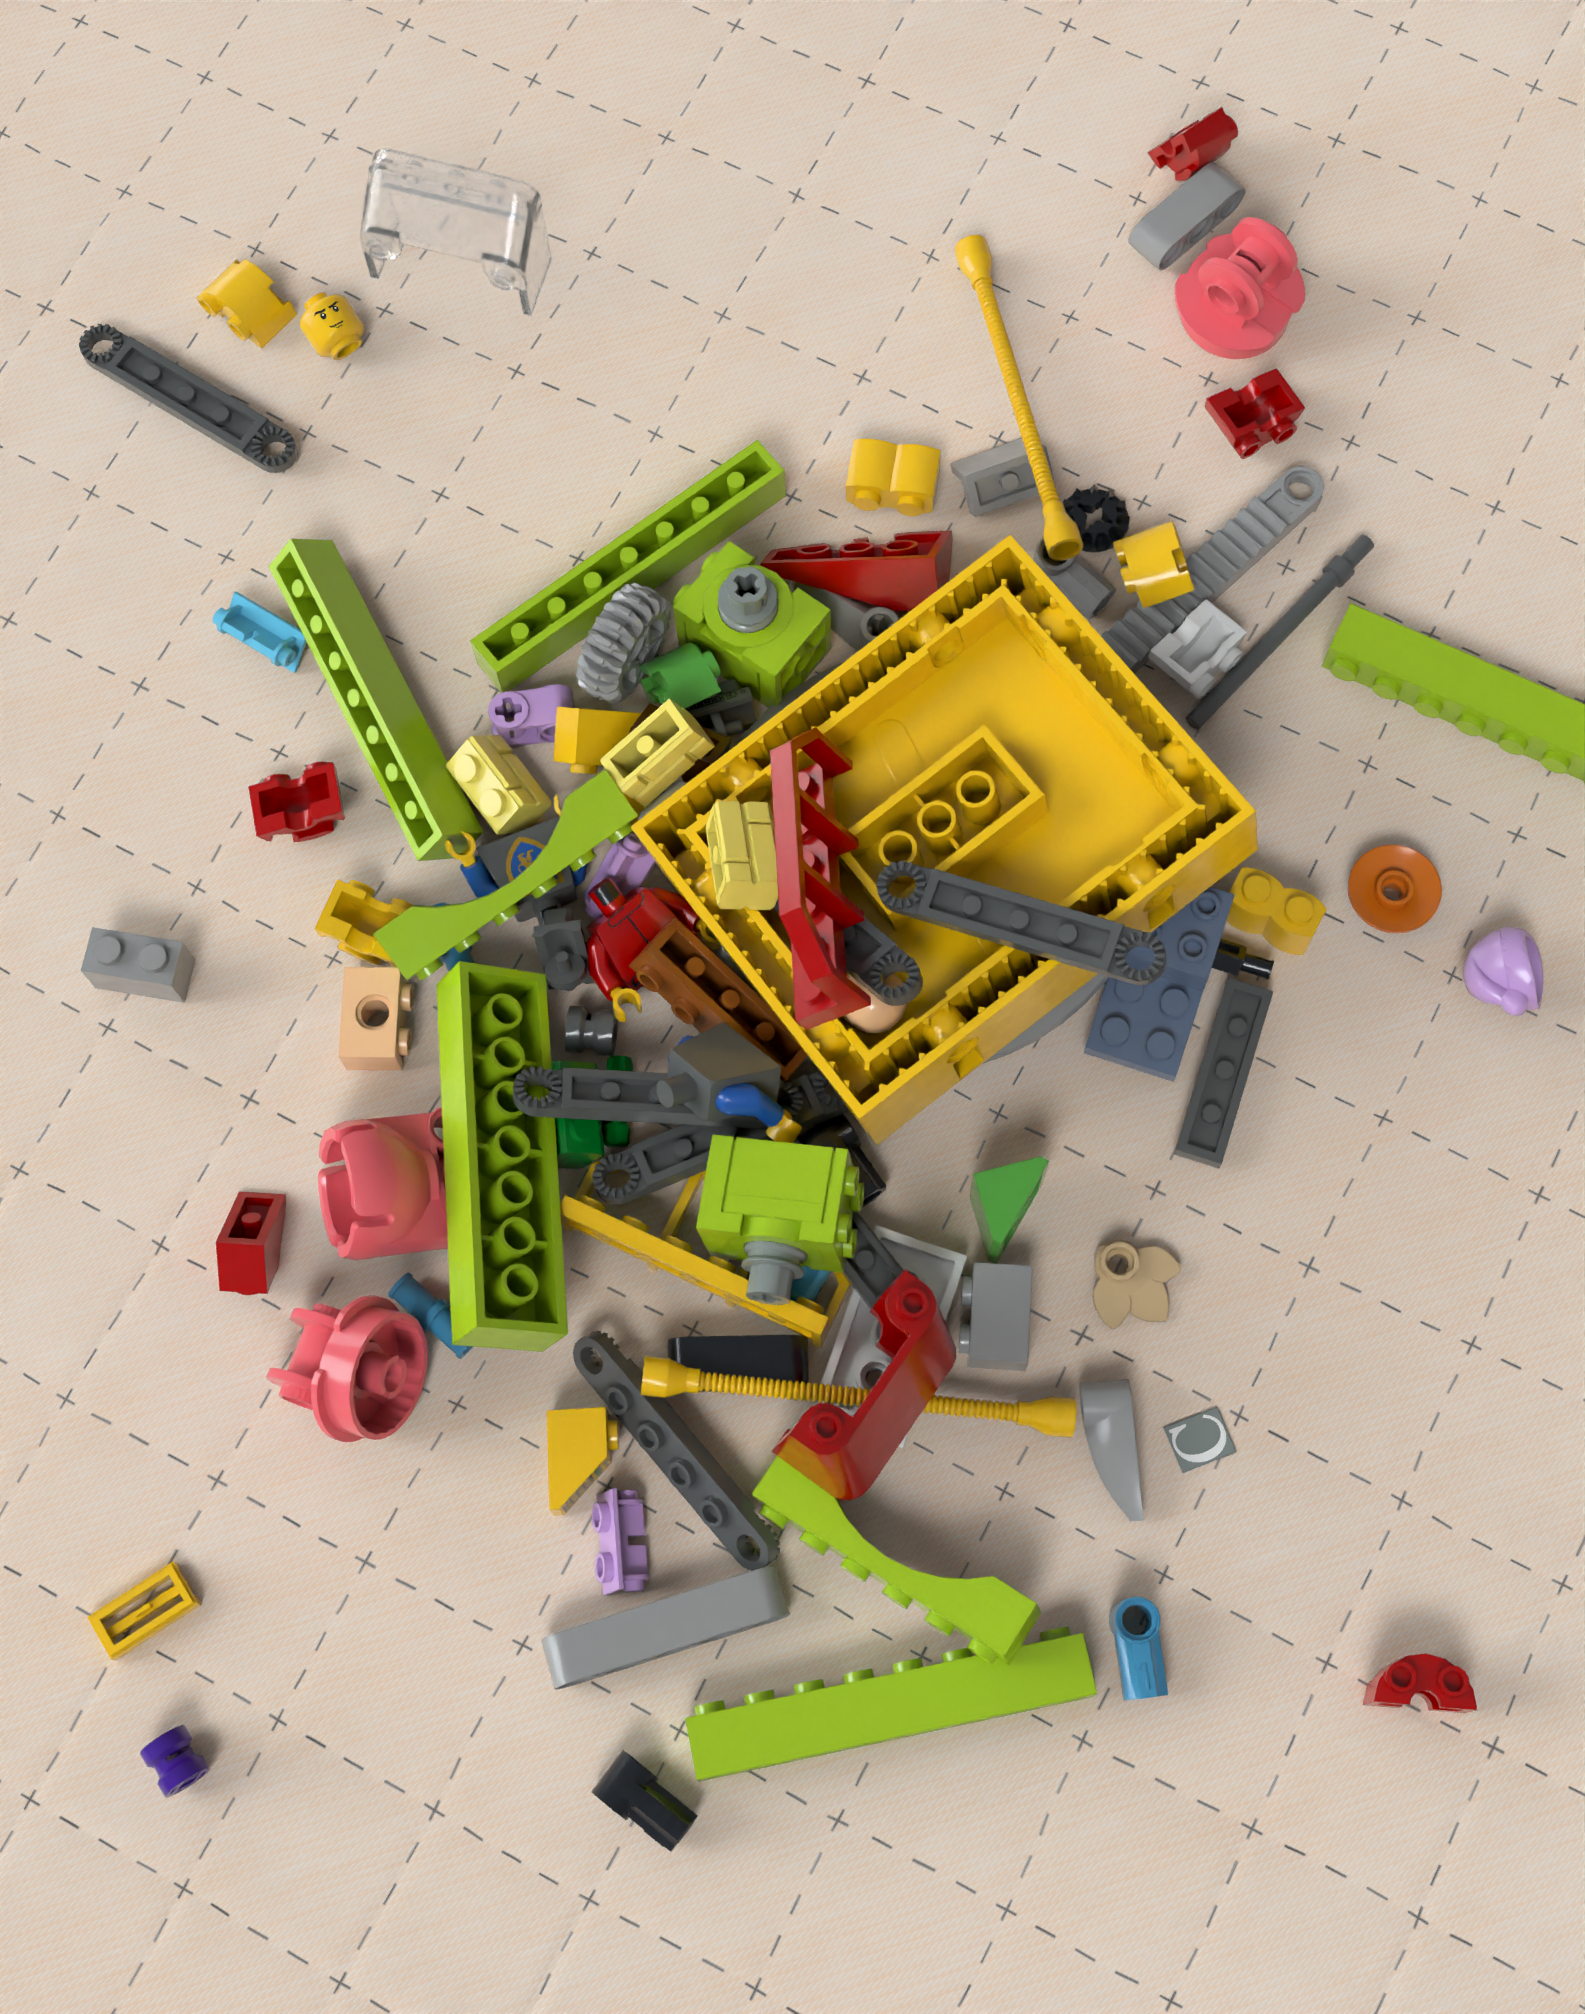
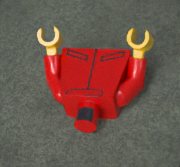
M610 877L599 882L588 892L590 898L602 912L599 917L587 926L590 938L586 943L588 971L590 977L607 1000L613 1001L614 1015L620 1022H626V1015L623 1009L620 1008L625 1003L634 1004L639 1013L642 1012L641 998L636 991L643 985L639 982L636 972L629 967V964L655 935L675 917L699 940L700 938L696 933L701 931L702 937L709 948H720L718 942L709 937L711 931L686 899L677 893L660 887L650 889L635 887L624 896Z

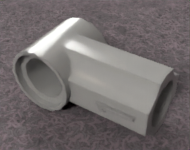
M1042 538L1039 541L1033 557L1034 562L1080 613L1088 620L1096 617L1114 596L1116 588L1078 555L1060 561L1062 565L1054 566L1047 563L1044 558L1049 557L1044 539Z

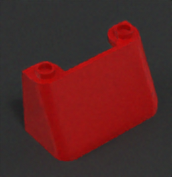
M904 1270L885 1289L869 1311V1313L878 1318L881 1326V1336L876 1347L891 1357L892 1361L853 1417L831 1403H819L811 1406L801 1416L794 1428H788L771 1451L831 1496L840 1500L856 1499L872 1486L950 1372L956 1360V1346L933 1292L926 1284L907 1270Z

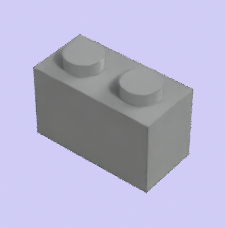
M92 927L81 972L98 989L185 1003L195 958L185 944L180 941Z
M974 1262L972 1277H962L961 1305L970 1306L969 1324H960L959 1353L968 1354L967 1367L1026 1370L1029 1358L1032 1266Z

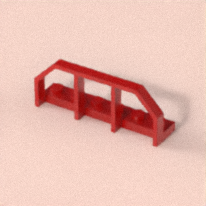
M816 727L770 750L779 916L791 940L795 1021L806 1030L871 1005V997L847 978L843 929L860 923L865 919L864 912L841 893L838 856L858 848L859 841L835 818L833 778L852 770L853 763ZM801 749L816 763L798 771L797 750Z

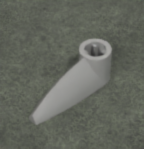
M798 582L794 584V590L797 587L831 609V629L856 651H859L876 637L873 634L879 636L899 620L898 616L888 608L877 607L869 610L849 597Z
M1129 1379L1079 1383L1083 1426L1099 1476L1111 1497L1130 1521H1142L1144 1519Z

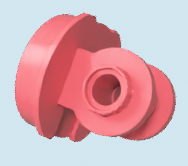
M1253 217L1244 218L1235 226L1232 234L1220 235L1211 239L1206 244V250L1194 260L1188 272L1180 274L1175 283L1174 291L1176 307L1185 331L1202 349L1223 358L1246 359L1268 351L1281 339L1292 313L1299 312L1305 301V287L1297 267V254L1284 232L1264 220Z
M375 1295L357 1298L342 1310L319 1303L314 1304L312 1310L294 1308L290 1320L304 1329L287 1370L269 1368L266 1376L268 1381L281 1387L279 1397L298 1406L313 1410L321 1430L330 1438L341 1442H355L363 1438L380 1440L395 1433L414 1410L426 1377L428 1350L426 1337L420 1323L413 1316L400 1312L390 1300Z

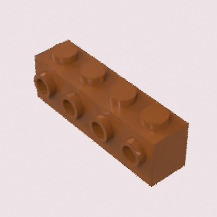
M676 917L658 932L629 964V967L636 972L639 982L648 990L660 994L671 1005V1009L678 1019L686 1024H692L700 1033L725 1022L781 1066L780 1080H783V1082L792 1075L807 1057L806 1052L770 1006Z

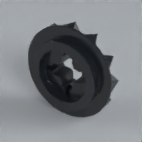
M1094 484L1090 489L1082 491L1076 488L1073 495L1067 500L1064 499L1063 504L1066 513L1078 526L1083 542L1082 551L1093 553L1107 551L1114 547V541L1125 537L1130 516H1128L1125 500L1121 501L1117 498L1113 489L1109 491L1100 490ZM1102 508L1101 520L1103 522L1097 520L1086 529L1087 514L1085 512L1092 514L1096 509Z

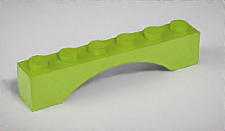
M605 769L566 796L560 819L548 843L533 863L514 880L488 895L464 903L442 906L412 905L377 930L373 935L406 980L416 974L420 981H422L444 965L439 959L444 953L455 947L460 954L480 940L482 936L477 930L493 920L498 927L518 913L520 909L516 902L530 892L537 899L556 886L558 881L554 875L568 865L575 872L594 859L597 855L592 848L606 838L613 845L632 832L630 821L636 818L638 814Z
M776 1456L752 1493L753 1497L762 1506L759 1514L767 1521L782 1530L789 1523L803 1532L799 1540L822 1556L825 1555L828 1549L844 1559L840 1566L845 1571L862 1582H866L869 1576L873 1577L885 1585L882 1594L904 1609H908L911 1603L915 1604L927 1612L924 1618L925 1622L950 1637L953 1630L957 1631L970 1640L967 1648L990 1664H993L995 1659L999 1658L1010 1665L1041 1615L1036 1602L994 1576L971 1579L938 1577L910 1569L886 1557L867 1542L854 1528L845 1514L839 1499L831 1496L778 1456Z

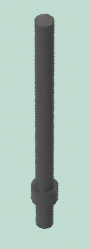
M1361 535L1341 556L1336 555L1322 569L1323 575L1186 716L1185 719L1192 728L1199 730L1335 587H1342L1355 574V566L1374 548L1373 541L1366 535Z

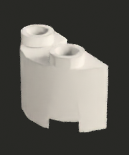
M1205 599L1186 617L1176 632L1173 634L1168 633L1150 650L1148 658L1197 699H1201L1215 683L1216 678L1214 676L1220 670L1227 674L1240 661L1244 653L1238 647L1247 631Z

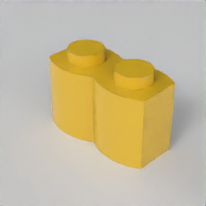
M855 439L853 441L845 486L846 501L865 511L891 507L906 516H919L922 513L933 512L941 467V450L918 444L896 445L877 439Z
M1242 867L1229 893L1235 895L1227 922L1240 931L1250 934H1262L1272 946L1283 952L1304 955L1327 909L1320 900L1305 891L1284 888L1272 875L1259 869Z

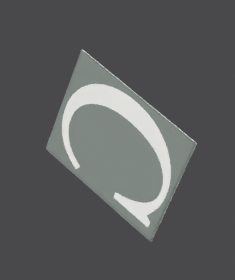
M1218 1407L1163 1427L1182 1473L1237 1452Z

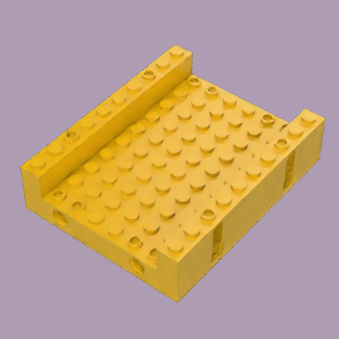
M1008 535L631 826V829L680 895L686 899L839 1094L845 1105L876 1145L880 1144L1098 974L892 912L882 903L876 887L878 876L883 872V868L890 866L892 862L897 863L901 860L909 863L910 861L922 867L941 870L1151 933L1258 850L1256 810L1011 535ZM815 727L853 763L852 770L833 778L835 818L859 841L858 848L838 856L841 893L864 912V917L894 941L909 957H913L923 977L922 989L915 999L907 1003L901 1021L885 1032L864 1033L853 1028L843 1016L814 1028L804 1029L795 1021L791 940L779 913L773 908L771 910H748V907H744L738 910L720 909L717 906L705 828L713 804L717 801H739L740 804L745 802H768L774 822L770 750ZM801 749L797 750L798 771L816 763ZM908 876L898 877L891 883L889 893L892 897H896V899L902 898L903 900L905 897L909 898L910 894L914 893L916 881ZM902 971L895 972L904 983H907L908 973Z

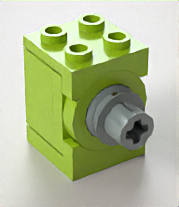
M728 541L720 552L714 551L707 557L702 565L699 577L692 585H684L673 601L679 647L686 643H696L702 653L709 650L719 665L721 676L727 680L735 679L741 688L749 687L752 697L759 702L761 701L767 708H770L772 705L778 706L782 701V697L802 684L831 650V609L798 587L792 592L788 584L776 572L760 565H755L754 557L731 541Z
M712 1134L696 1229L710 1256L742 1261L741 1267L750 1272L746 1293L749 1299L769 1305L789 1304L793 1280L804 1276L802 1266H809L810 1269L844 1273L846 1257L854 1258L857 1245V1229H852L853 1211L861 1212L864 1200V1183L859 1182V1167L853 1166L848 1149L836 1148L834 1151L833 1147L736 1137L735 1140L731 1136Z

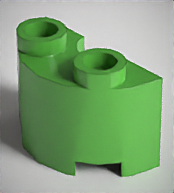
M686 643L639 665L642 673L648 675V677L641 679L646 698L655 704L660 702L663 705L670 698L681 708L685 709L721 692L716 681V677L720 676L721 672L715 657L709 650L702 653L696 643Z

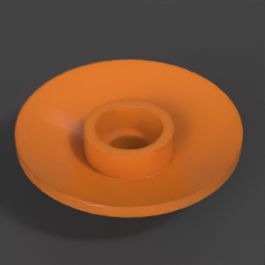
M1383 845L1369 850L1357 860L1349 875L1348 896L1357 915L1371 927L1387 933H1407L1422 927L1433 917L1441 901L1442 885L1436 868L1423 854L1402 845ZM1384 890H1395L1399 895V899L1392 901L1386 898Z

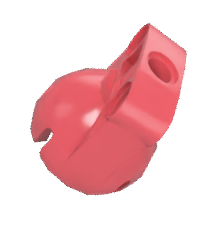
M442 1107L437 1108L431 1113L343 1121L324 1131L319 1145V1158L325 1164L345 1160L346 1164L323 1168L318 1173V1191L326 1233L330 1243L338 1248L337 1254L341 1258L358 1261L441 1249L448 1250L443 1140L434 1131V1128L443 1129Z

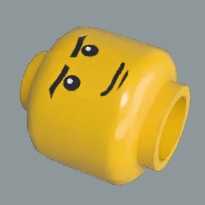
M321 292L311 297L304 304L306 311L301 316L299 325L319 356L333 357L334 360H340L349 356L361 346L364 324L344 295L334 294L327 296L325 292Z

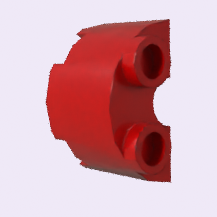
M1223 107L1205 116L1201 121L1197 120L1184 127L1147 153L1159 169L1167 165L1175 172L1176 181H1186L1205 165L1216 161L1226 154L1231 147V141L1238 136V127L1235 121L1229 115H1226Z
M1277 368L1252 378L1245 387L1236 392L1229 388L1206 398L1204 406L1241 459L1252 456L1261 446L1272 440L1276 444H1280L1289 439L1297 431V426L1294 422L1305 410V406Z
M321 761L309 764L303 770L304 774L296 779L291 780V777L287 774H274L266 777L262 783L248 786L256 836L266 841H272L273 835L292 834L293 842H302L332 833L334 831L333 822L335 820L344 821L345 819L337 769L334 762Z
M1427 1653L1404 1656L1381 1668L1373 1680L1368 1683L1363 1705L1400 1708L1402 1705H1410L1411 1698L1416 1694L1426 1701L1429 1711L1468 1713L1477 1710L1474 1690L1469 1683V1677L1466 1672L1459 1666L1453 1665L1447 1659Z

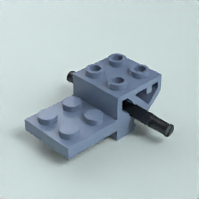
M1209 887L1151 932L1160 939L1166 951L1167 963L1163 974L1156 981L1146 985H1135L1111 977L1107 979L1084 1049L1085 1054L1174 1082L1211 968L1236 976L1239 975L1241 970L1268 980L1274 965L1273 960H1267L1246 953L1247 947L1221 939L1235 894ZM1145 946L1131 949L1126 956V963L1136 971L1138 969L1143 971L1145 968H1150L1149 966L1153 965L1155 960V953Z

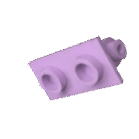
M633 831L611 846L583 896L587 905L585 912L593 918H597L602 914L601 910L588 895V892L595 885L610 877L625 896L635 887L642 886L655 863Z
M612 1488L596 1496L597 1502L594 1503L592 1508V1525L594 1531L599 1533L600 1552L595 1560V1573L598 1582L602 1583L603 1596L623 1589L626 1593L644 1591V1581L649 1580L646 1545L628 1546V1537L645 1535L643 1500L638 1499L637 1490L619 1491L617 1500V1488Z

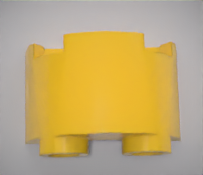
M236 259L196 297L198 303L208 314L213 317L217 314L221 317L227 316L229 319L226 323L238 338L243 341L249 338L261 349L297 315L289 300L287 302L283 301L270 288L274 281L258 266L247 259H244L241 263Z
M1173 521L1113 542L1121 567L1128 565L1120 569L1128 594L1137 592L1143 609L1195 590L1184 557L1180 537Z
M337 879L314 928L320 937L328 936L340 941L337 948L358 959L374 965H378L382 959L389 962L391 966L397 967L373 934L410 908L412 904L398 898H393L391 903L387 904L373 898L375 890L370 886L356 880H350L349 883H345Z

